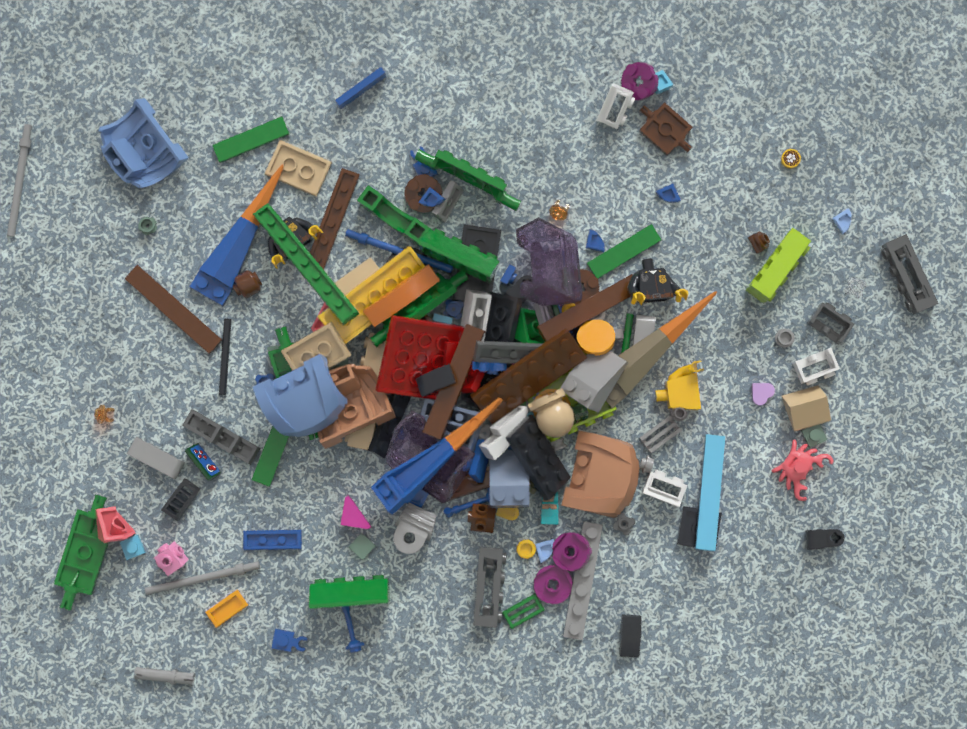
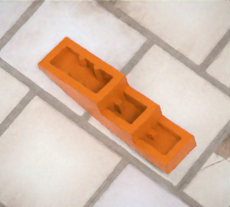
M428 264L397 284V287L383 295L378 301L364 309L363 312L372 325L376 327L439 282L440 279Z

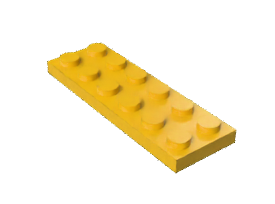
M408 246L345 294L347 299L357 309L359 315L344 326L329 307L317 317L324 326L332 322L343 342L347 344L372 324L364 314V309L378 301L383 295L397 287V284L425 266L411 246Z

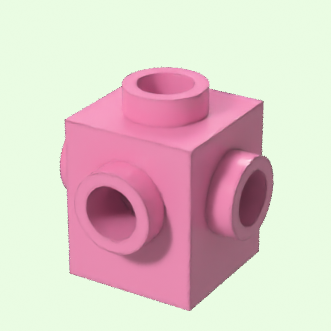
M175 541L170 545L167 543L163 544L157 549L159 553L154 557L157 566L163 569L167 576L178 570L189 560L184 554L182 547L177 545Z

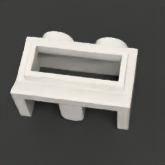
M613 83L596 121L618 129L619 125L623 126L627 115H624L626 109H631L635 100L632 97L634 92ZM618 93L626 97L616 121L613 122L607 119V116Z
M832 348L792 363L800 383L806 382L807 386L818 382L817 378L823 375L825 379L836 375L835 371L840 369ZM827 359L830 368L808 377L804 376L802 368Z
M656 469L654 472H650L641 494L649 495L657 500L670 503L675 507H680L687 485L683 484L684 480L674 476L672 479L665 477L666 473ZM655 478L681 488L678 497L651 487L653 479Z

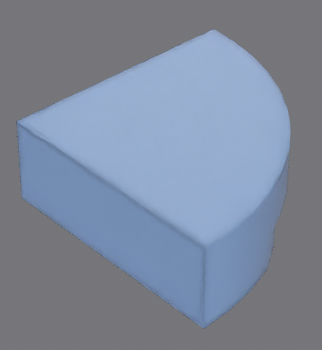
M849 208L832 218L842 234L849 229L851 223Z
M554 539L535 544L540 563L546 561L553 553Z

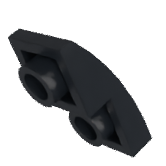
M450 364L416 378L421 397L456 384Z
M622 614L620 657L639 658L642 626L641 615Z

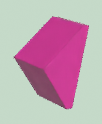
M349 495L345 497L341 525L370 529L372 526Z

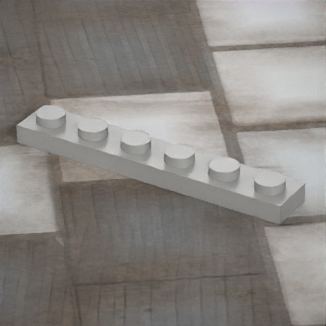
M583 521L581 535L587 539L592 549V554L588 563L582 569L574 572L563 637L583 640L603 525Z

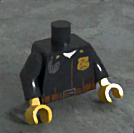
M289 216L283 220L304 247L312 240L318 239L315 236L317 232L323 233L317 225L297 217L292 219ZM269 237L267 240L269 255L274 267L278 269L277 264L282 262L285 265L288 257L274 240Z
M652 258L642 260L643 269L633 274L627 286V290L632 298L631 304L633 305L664 302L674 298V296H676V302H681L682 298L687 300L689 294L686 289L679 288L664 268L654 269Z

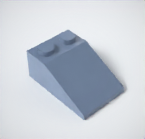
M505 450L496 460L490 459V508H529V476L513 450Z

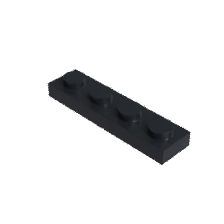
M390 395L389 402L396 418L377 426L368 447L369 452L381 458H386L411 396Z

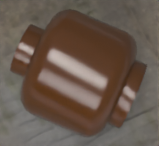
M247 270L234 278L236 285L233 288L238 296L242 294L247 299L260 292V286L263 284L256 272L252 273L250 270Z

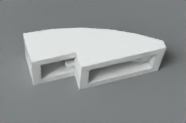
M519 405L490 427L493 435L479 445L486 458L496 460L510 446L505 437L527 416L529 409L526 406Z

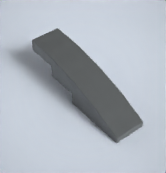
M191 409L182 425L250 465L261 449Z

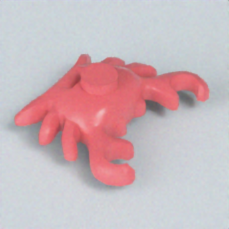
M793 440L790 454L783 463L771 471L775 473L782 470L779 482H782L786 476V488L790 490L791 482H793L795 498L799 501H806L807 498L801 497L799 493L801 490H807L808 488L800 484V480L806 479L809 471L813 470L812 463H816L820 468H823V459H828L831 465L834 462L833 458L828 454L810 456L818 451L816 448L803 452L807 448V444L802 445L796 451L797 442Z

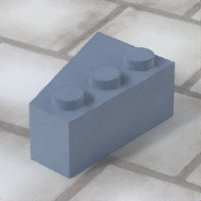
M425 398L420 416L425 421L428 420L435 400ZM455 406L444 433L447 435L451 434L480 412ZM482 424L463 444L470 451H475Z

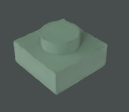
M820 424L801 430L809 448L828 440Z

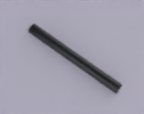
M224 319L219 395H226L232 319Z

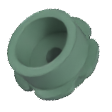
M143 217L138 224V228L144 235H150L157 230V222L152 217Z

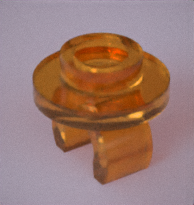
M557 200L555 205H552L549 209V213L555 220H565L568 216L569 204L564 208L559 205L560 200Z
M100 405L99 408H96L94 417L98 424H103L104 421L113 422L114 419L107 417V412H113L115 409L105 408V405Z

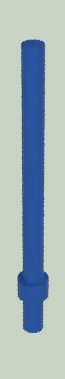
M347 229L345 233L346 237L357 240L360 244H369L397 255L404 250L403 248L374 239L369 234L363 232L360 234ZM417 254L423 264H429L431 267L452 273L453 266Z

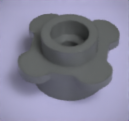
M620 513L616 523L613 524V529L623 532L624 535H629L632 525H635V519Z

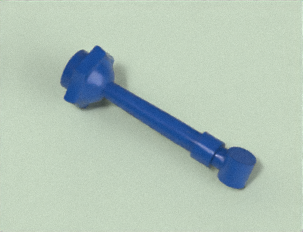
M488 488L486 497L459 506L456 505L453 508L446 507L444 509L445 516L450 518L454 513L457 514L473 507V503L481 504L487 501L490 503V488Z
M342 606V612L344 613L351 639L345 650H350V653L361 651V646L365 644L355 639L350 607Z

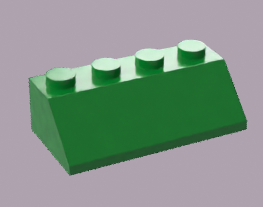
M372 575L373 579L365 580V576L353 577V581H345V577L334 578V582H326V579H315L314 583H311L309 587V609L389 603V578H384V575Z

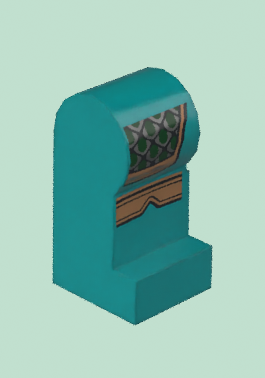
M558 492L548 501H544L542 498L540 524H559Z

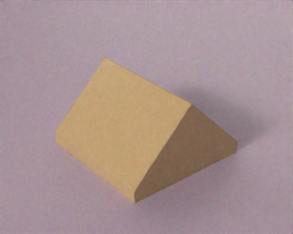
M818 385L782 396L794 432L831 421L827 396Z

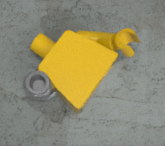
M701 360L678 368L669 375L668 381L665 382V390H655L656 402L667 401L671 416L676 421L686 419V410L697 411L701 409L697 373H694L704 370V368L697 369V363L702 362Z

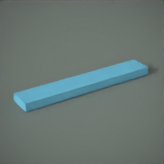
M705 435L696 550L716 551L726 436Z

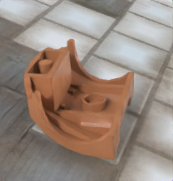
M348 364L329 371L335 386L348 399V403L345 404L344 409L339 413L338 419L334 423L318 432L319 441L325 449L343 442V437L373 423L380 425L396 418L386 393L375 390L378 377L370 366Z
M579 431L575 449L578 450L570 487L565 488L562 506L615 518L617 515H620L626 506H629L638 484L639 460L636 458L635 449L632 444L619 439Z

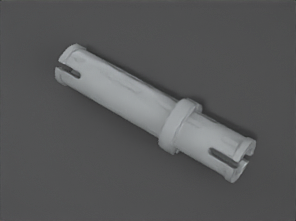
M136 667L134 672L136 674L134 679L170 682L171 685L176 683L193 685L195 680L193 678L195 673L179 672L177 669L169 671Z

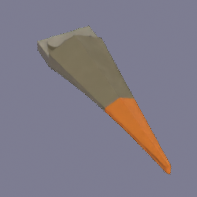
M717 291L618 355L627 361L628 364L606 399L611 408H614L632 391L713 299Z

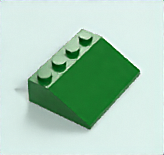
M436 228L434 231L429 229L419 241L418 245L421 253L451 265L458 270H463L465 273L491 284L500 264L496 255L489 252L487 254L479 252L480 248L471 244L468 247L462 244L463 241L454 236L452 239L446 237L445 232Z

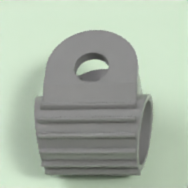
M408 503L394 525L397 526L394 533V544L397 549L405 554H413L424 546L426 540L430 542L437 515ZM411 532L414 534L415 541L413 543L405 541L406 533Z

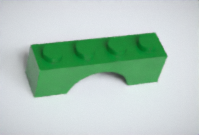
M369 185L357 200L361 207L417 246H419L418 243L421 238L431 229L415 217L397 208Z

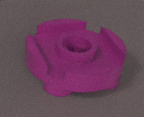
M635 62L628 64L622 74L621 87L634 92L632 97L635 100H645L656 92L659 82L658 75L655 74L654 68L648 63ZM641 76L643 84L638 86L636 80Z
M569 532L561 534L556 538L552 546L553 561L562 570L575 572L582 569L588 563L592 554V549L587 539L578 533ZM568 548H574V549H575V551H574V552H575L574 556H573V555L568 556V554H569Z
M556 565L545 566L538 571L534 578L535 593L539 599L546 603L559 604L569 597L572 590V578L566 570H562ZM549 580L558 581L556 590L548 588Z

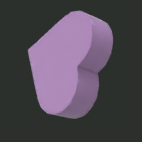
M752 383V401L756 405L765 404L767 399L775 393L773 385L769 383Z

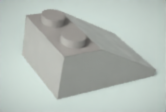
M611 351L600 356L587 354V359L575 366L561 386L567 395L586 408L596 412L600 411L628 364L627 361Z

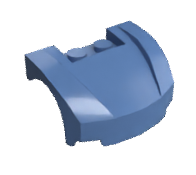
M146 98L136 99L130 111L122 118L98 129L101 132L103 143L101 150L110 167L124 182L131 183L138 188L147 187L161 181L176 171L189 158L178 143H172L153 117L156 112Z
M321 354L304 361V366L273 381L267 379L253 386L258 404L265 417L279 433L285 436L304 437L323 430L338 419L339 413L344 409L345 404L348 403V399L339 392L331 378L327 358Z

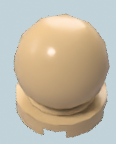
M563 388L528 404L530 412H537L536 422L539 429L549 437L559 438L565 436L572 429L575 420L570 405L562 401V397L566 396Z

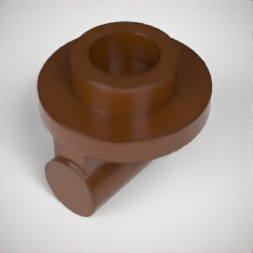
M759 231L748 237L756 254L769 248L770 240L767 234Z

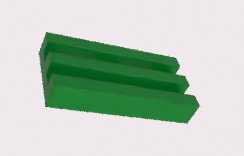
M536 593L506 609L502 614L510 628L513 629L545 611ZM532 599H535L536 602H534L533 604L527 606L526 608L520 610L519 612L513 614L510 617L507 615L511 611L517 609L518 607L524 605ZM537 605L540 609L512 624L511 620Z

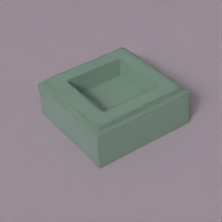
M361 533L349 548L364 560L376 545Z

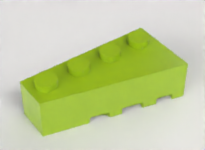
M792 227L745 291L763 304L767 301L771 302L777 294L775 292L779 286L782 287L788 279L786 276L789 271L793 272L798 266L799 262L797 260L801 255L804 257L809 251L810 247L808 245L811 240Z

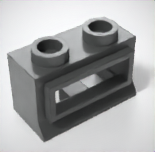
M822 302L807 324L839 345L844 341L855 324L851 322L852 319L846 314L836 312V308L833 305ZM823 312L844 327L842 332L838 334L816 318L819 313Z

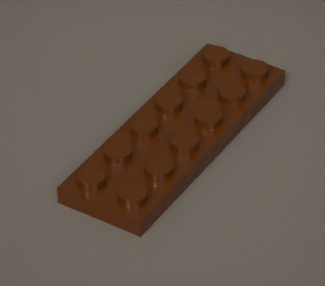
M565 328L472 393L471 397L481 411L496 399L501 398L503 400L488 416V420L491 424H494L587 359V357L567 328Z

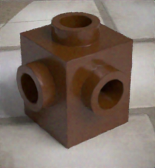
M473 503L472 511H468L467 523H471L470 531L494 533L496 508H490V505Z

